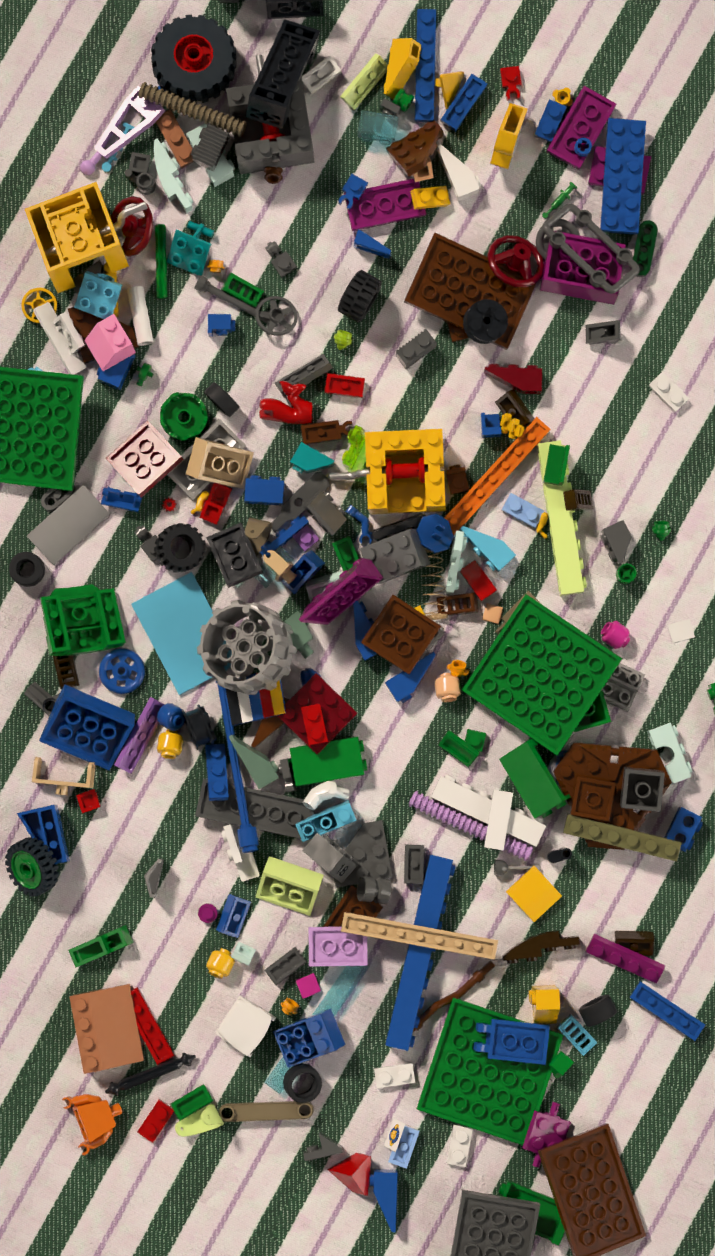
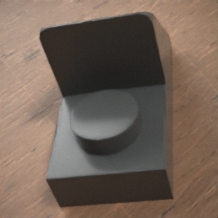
M620 320L586 325V344L591 345L605 342L616 344L620 340Z
M319 1131L322 1147H318V1145L308 1146L303 1155L304 1160L309 1161L343 1153V1147Z

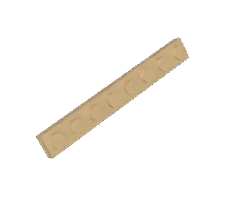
M344 912L341 932L495 960L498 940L347 912Z

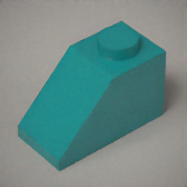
M301 442L290 464L293 465L292 469L296 472L308 474L333 467L335 460Z

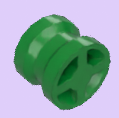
M401 88L392 103L401 107V111L405 113L415 96L406 94L405 90Z

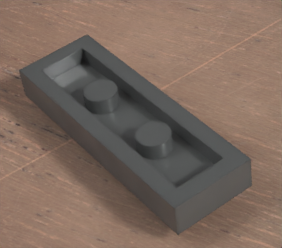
M322 354L275 382V385L282 396L285 397L287 395L283 392L280 381H287L291 385H307L315 378L327 373V371L332 369V366L325 355Z

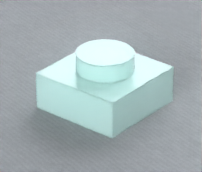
M238 942L231 958L249 965L256 949Z

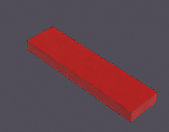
M137 987L131 991V995L133 997L138 1031L156 1064L159 1065L175 1056Z

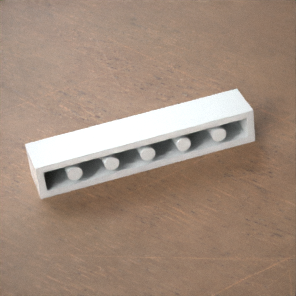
M445 775V777L440 776L431 798L488 824L492 802L490 800L491 795L482 791L479 794L473 792L474 787L465 783L461 786L455 783V778ZM515 808V810L510 809L507 834L537 847L546 825L542 824L544 820L540 818L534 819V817L531 819L525 816V811Z

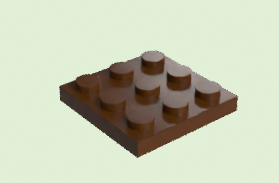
M392 595L361 643L409 675L441 626L395 595Z

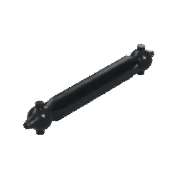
M182 1053L181 1058H174L122 1079L118 1084L110 1082L109 1088L105 1090V1093L118 1096L120 1090L130 1089L180 1069L182 1065L190 1067L196 1055Z

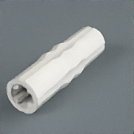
M131 287L127 289L137 344L139 346L152 344L153 337L143 287Z

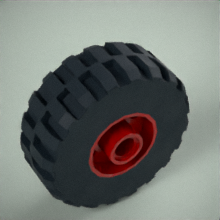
M192 14L185 15L186 18L182 19L177 17L173 19V23H167L162 27V33H157L155 43L152 44L151 62L154 77H156L160 88H164L170 94L180 95V98L185 97L186 100L190 99L191 102H209V98L213 97L216 99L220 96L222 90L226 91V88L229 87V82L234 79L237 65L234 41L231 35L227 34V29L223 25L219 27L217 21L212 18L208 20L203 15L192 17Z

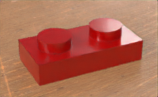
M327 373L325 393L363 398L365 378Z
M320 703L301 707L309 746L328 742Z
M159 1099L137 1133L153 1143L173 1114L172 1107Z

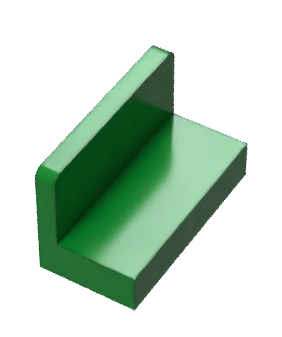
M549 445L543 483L563 485L570 445L565 447Z

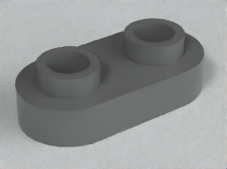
M75 485L74 490H69L67 493H64L62 489H49L41 498L42 507L48 512H53L76 491ZM55 500V503L50 506L49 502Z

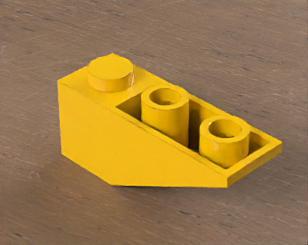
M412 38L392 40L384 94L393 100L399 90L403 89L419 63L421 44Z

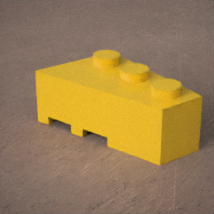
M555 985L532 986V990L528 991V997L533 1008V1023L556 1024L560 1012L559 988Z

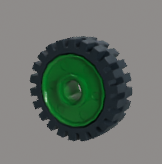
M28 837L10 846L5 856L8 859L5 861V865L9 866L6 870L11 873L9 875L10 880L14 879L13 884L19 886L18 890H24L23 894H29L32 897L39 896L52 889L56 885L55 883L58 882L57 877L59 876V872L56 871L59 867L55 865L57 860L52 858L53 852L48 851L49 847L47 845L43 846V841H38L37 838Z

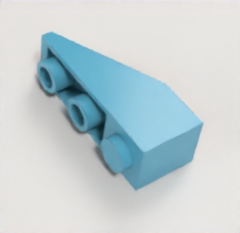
M462 526L459 530L464 532L463 537H467L466 543L470 542L474 546L473 551L479 557L483 556L487 560L486 565L492 571L496 570L499 572L516 556L502 540Z
M346 800L295 825L302 842L312 839L316 833L322 835L357 820L349 800Z

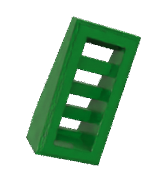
M233 273L227 276L221 288L225 293L256 308L264 293L262 289ZM234 281L235 284L231 290L229 286ZM240 284L242 285V288L239 291V293H237L236 290ZM248 288L249 291L246 297L242 296L245 289ZM255 291L256 294L253 300H249L251 294Z

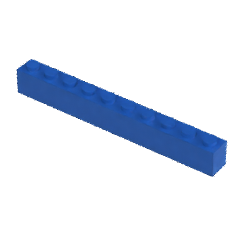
M430 855L413 925L441 930L442 921H439L441 913H445L447 905L443 901L445 894L449 895L451 888L448 880L449 876L454 875L456 865L452 864L453 860ZM409 944L385 1046L406 1051L409 1050V1047L413 1048L415 1036L412 1033L414 1028H418L420 1017L417 1016L418 1009L423 1007L424 998L421 995L423 990H427L429 979L426 978L427 970L431 971L433 959H430L431 952H435L436 949Z

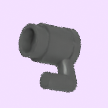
M130 169L125 170L126 178L137 185V189L141 194L150 195L155 191L156 183L152 175L141 173L136 176Z

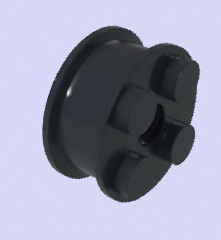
M483 299L474 303L466 311L463 318L465 333L472 341L479 344L494 342L504 334L508 325V316L503 306L490 299Z
M198 704L197 708L185 712L182 710L183 716L186 719L185 724L196 751L199 746L207 743L213 745V741L217 739L210 726L211 721L204 706L200 707Z

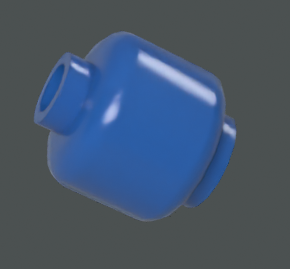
M173 703L163 705L157 715L159 724L170 731L179 730L186 720L182 713L183 709Z

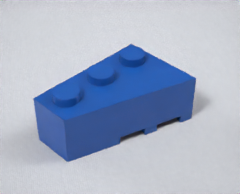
M50 805L17 813L30 836L37 838L38 841H43V846L47 845L49 847L48 851L53 852L52 858L57 860L55 864L70 861L58 805Z

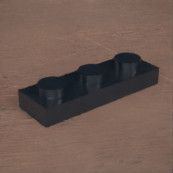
M419 513L368 531L370 539L380 541L388 538L387 536L390 534H398L407 528L412 527V529H416L422 517L426 516V514Z

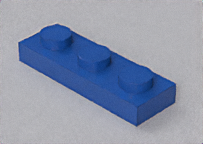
M471 74L440 122L456 132L487 87V83Z
M298 516L290 523L292 525L287 530L282 529L275 535L277 538L273 542H266L261 547L262 551L260 554L262 557L265 554L269 558L271 554L267 552L268 550L276 552L302 528L309 525L306 517L300 518Z
M225 744L205 745L209 801L228 800Z

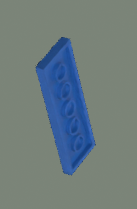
M608 118L600 229L603 232L638 234L646 121Z

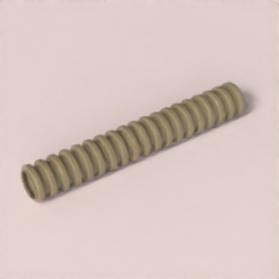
M147 82L142 83L139 89L138 96L140 99L150 100L151 103L155 102L156 105L161 104V107L166 106V109L171 108L172 111H177L179 114L183 113L184 116L188 115L189 118L194 117V120L199 119V122L205 121V124L210 123L212 126L215 125L216 128L220 127L223 131L227 130V133L238 134V137L243 136L245 132L246 121L241 122L239 118L236 120L234 116L224 115V112L213 111V108L208 109V106L203 107L200 103L191 102L190 99L186 100L185 97L180 98V95L175 96L174 93L170 94L167 90L164 92V89L161 88L159 90L157 86L147 85Z

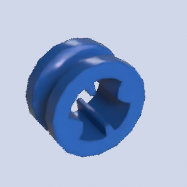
M587 138L578 139L574 146L575 153L581 157L587 156L592 148L591 141ZM582 143L586 144L585 147L588 146L584 151H580L581 148H578Z

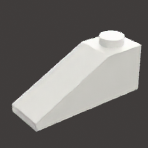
M441 144L437 145L436 151L457 201L478 194L479 187H481L478 176L474 177L473 172Z

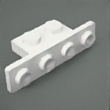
M49 302L36 307L33 312L68 373L75 375L85 370L86 366L77 352L85 344L83 343L82 336L75 329L72 319L66 312L57 317Z
M223 823L224 831H221L224 842L229 843L228 856L230 861L234 860L241 881L259 877L260 874L253 852L243 853L242 849H240L237 830L240 829V826Z

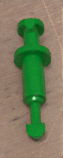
M570 182V186L565 191L560 190L561 194L551 204V208L542 214L543 218H548V215L553 210H557L566 199H570L569 194L574 189H577L574 183Z

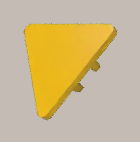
M462 71L441 74L440 79L436 78L435 86L442 87L446 109L449 108L457 94L464 77V72Z

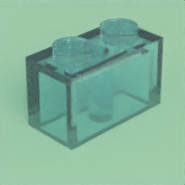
M361 110L358 138L365 142L375 140L379 141L380 144L390 145L396 139L399 117Z

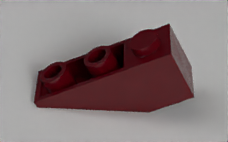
M489 364L488 367L484 368L485 374L521 394H541L542 368H538L537 365H527L526 368H519V365L514 364L507 365V367H500L499 364Z

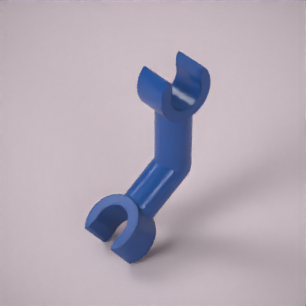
M350 505L345 512L362 523V535L359 538L360 544H362L364 536L369 538V544H371L372 539H370L368 533L369 519Z

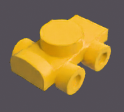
M505 413L502 415L500 426H502L501 433L507 434L509 431L508 437L511 439H515L516 436H522L524 426L519 424L520 420L516 418L511 419L512 415Z

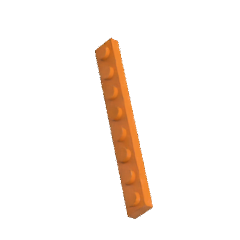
M538 417L529 424L522 436L518 437L444 517L449 521L453 535L464 526L551 430Z

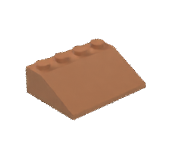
M130 984L70 996L84 1074L144 1061Z

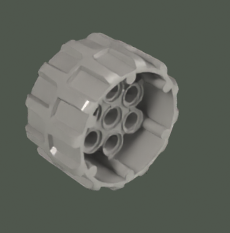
M234 600L230 606L223 609L216 608L212 612L213 616L207 624L202 625L200 629L202 633L201 642L197 647V654L202 657L205 674L213 677L219 686L248 695H256L262 689L270 691L275 689L277 682L284 675L288 676L291 672L290 664L293 655H296L297 648L292 643L290 634L293 633L291 626L281 620L278 612L256 602L246 603ZM249 616V619L241 622L240 628L234 626L236 622ZM258 619L266 620L270 629L263 632L262 625L258 623ZM254 625V630L249 633V627ZM236 631V637L232 639L231 635ZM267 637V643L262 646L263 638ZM249 643V650L245 652L244 647ZM232 650L231 657L227 658V652ZM272 650L271 656H269L267 652ZM262 656L263 661L258 665L257 660ZM244 662L245 668L240 671V665ZM231 663V669L236 675H228L224 666ZM254 668L260 670V672L257 675L247 680H244L245 676H249L253 673Z

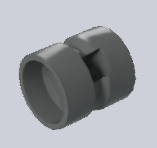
M360 877L357 884V898L359 901L372 902L373 900L374 903H388L391 896V882L389 879L377 878L375 881L373 877Z

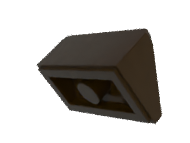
M514 389L506 392L495 401L503 414L509 413L512 415L511 419H519V424L524 426V428L535 419Z
M615 931L614 943L641 955L653 956L654 933L650 931Z

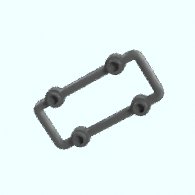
M566 204L544 222L542 229L550 238V245L554 249L561 248L590 276L592 286L602 287L607 293L613 294L618 292L639 273L640 268L632 259V252L627 248H620L592 221V214L589 211L580 210L574 204ZM569 211L576 216V223L580 227L587 226L616 254V260L620 265H628L632 269L613 286L605 281L606 274L603 271L594 270L565 242L566 237L562 232H554L550 228Z

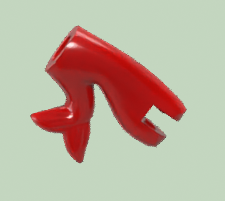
M280 381L283 392L287 395L289 402L294 408L273 398L260 400L259 407L262 410L259 412V418L287 424L312 423V402L298 396L306 388L305 384L291 385L287 381Z

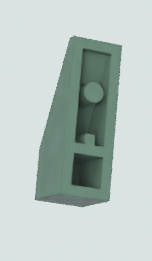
M234 735L229 736L231 743L258 789L279 778L276 773L279 769L274 760L270 762L268 757Z

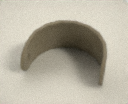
M249 517L245 528V535L249 538L257 557L262 550L261 547L266 543L271 533L273 523Z

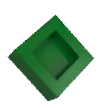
M467 729L465 742L477 751L482 752L486 733Z

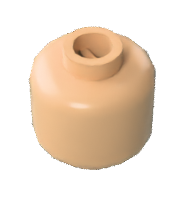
M451 673L441 674L435 681L437 698L446 703L456 701L457 697L461 694L458 677L452 676Z

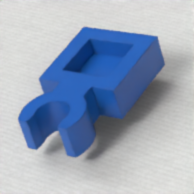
M351 174L342 189L346 194L339 198L338 204L341 205L344 200H347L349 202L347 209L350 210L353 206V198L359 201L368 186V182Z

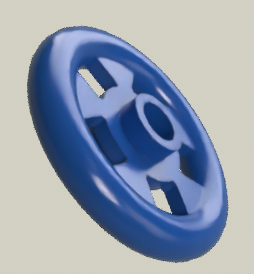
M125 648L115 649L107 653L99 667V676L102 684L109 691L116 694H127L136 690L141 685L145 675L144 663L140 656L134 651ZM118 657L120 662L113 666L110 661ZM128 657L134 661L132 666L125 662ZM121 667L125 669V673L122 675L118 673ZM112 670L114 678L108 679L107 671ZM132 671L137 672L135 680L129 679ZM117 680H125V686H117Z

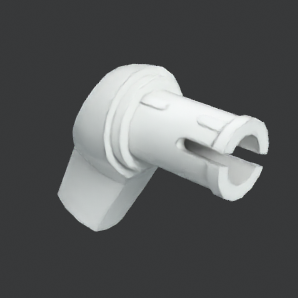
M325 781L311 789L303 804L306 808L315 810L322 801L333 797L345 801L349 796L343 793L349 794V790L338 787L334 781Z

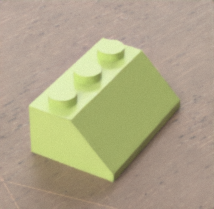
M269 856L260 880L256 898L310 916L324 875Z

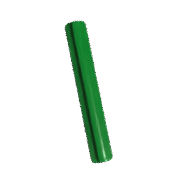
M156 224V293L158 299L167 298L165 224Z

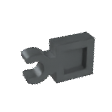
M291 758L282 759L278 769L280 775H283V779H285L286 792L296 791Z

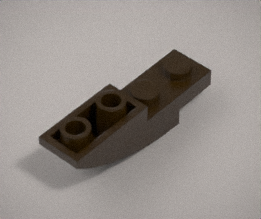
M558 930L537 934L510 948L502 955V960H507V964L519 963L518 959L526 958V962L538 961V957H542L541 949H545V952L556 951V947L564 946V950L575 949V945H580L579 936L559 938Z

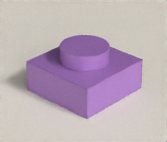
M308 525L293 536V539L304 552L319 541V538Z

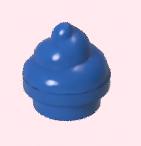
M306 668L301 671V684L304 686L317 672L312 668Z

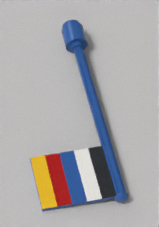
M258 673L251 674V675H249V676H245V679H244V680H247V679H249V678H252L253 676L257 675ZM281 679L277 682L275 689L271 691L262 689L256 695L232 691L218 685L241 820L237 835L239 846L243 853L257 851L259 842L256 827H252L249 821L238 753L231 743L229 736H235L233 726L286 713Z

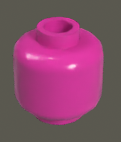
M618 621L607 622L601 630L603 642L613 649L624 648L630 641L628 628Z

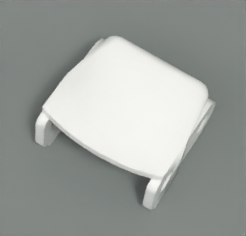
M239 995L215 1033L234 1048L251 1057L252 1051L265 1036L271 1020L274 1021L276 1017Z

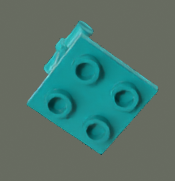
M192 221L188 222L187 228L196 231L193 236L176 229L167 263L198 276L203 275L211 243L199 239V236L204 234L212 238L214 230L204 227L205 225L202 223L199 225Z

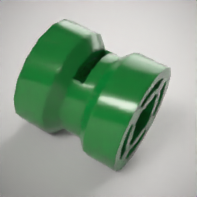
M627 563L621 565L616 571V579L622 584L631 583L636 577V568Z

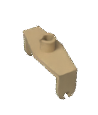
M268 550L267 552L271 556L269 558L265 554L263 556L267 568L276 575L275 580L277 582H281L284 579L290 584L297 576L290 570L294 564L286 562L275 551Z
M35 757L32 782L57 785L55 793L57 795H68V786L93 788L95 762H89L85 784L40 779L42 759L41 757Z

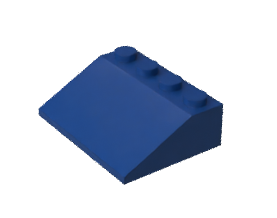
M64 685L39 741L85 761L95 762V765L110 771L134 727L135 714L68 685Z

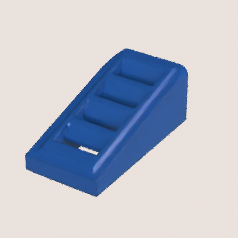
M358 229L354 240V248L390 259V249Z

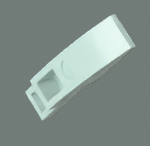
M157 138L154 140V159L161 185L169 201L171 202L177 198L185 212L189 213L193 210V200L188 193L184 194L181 189L184 186L179 178L176 177L179 175L177 168L180 166L174 157L171 159L167 154L169 149L164 142L160 143Z

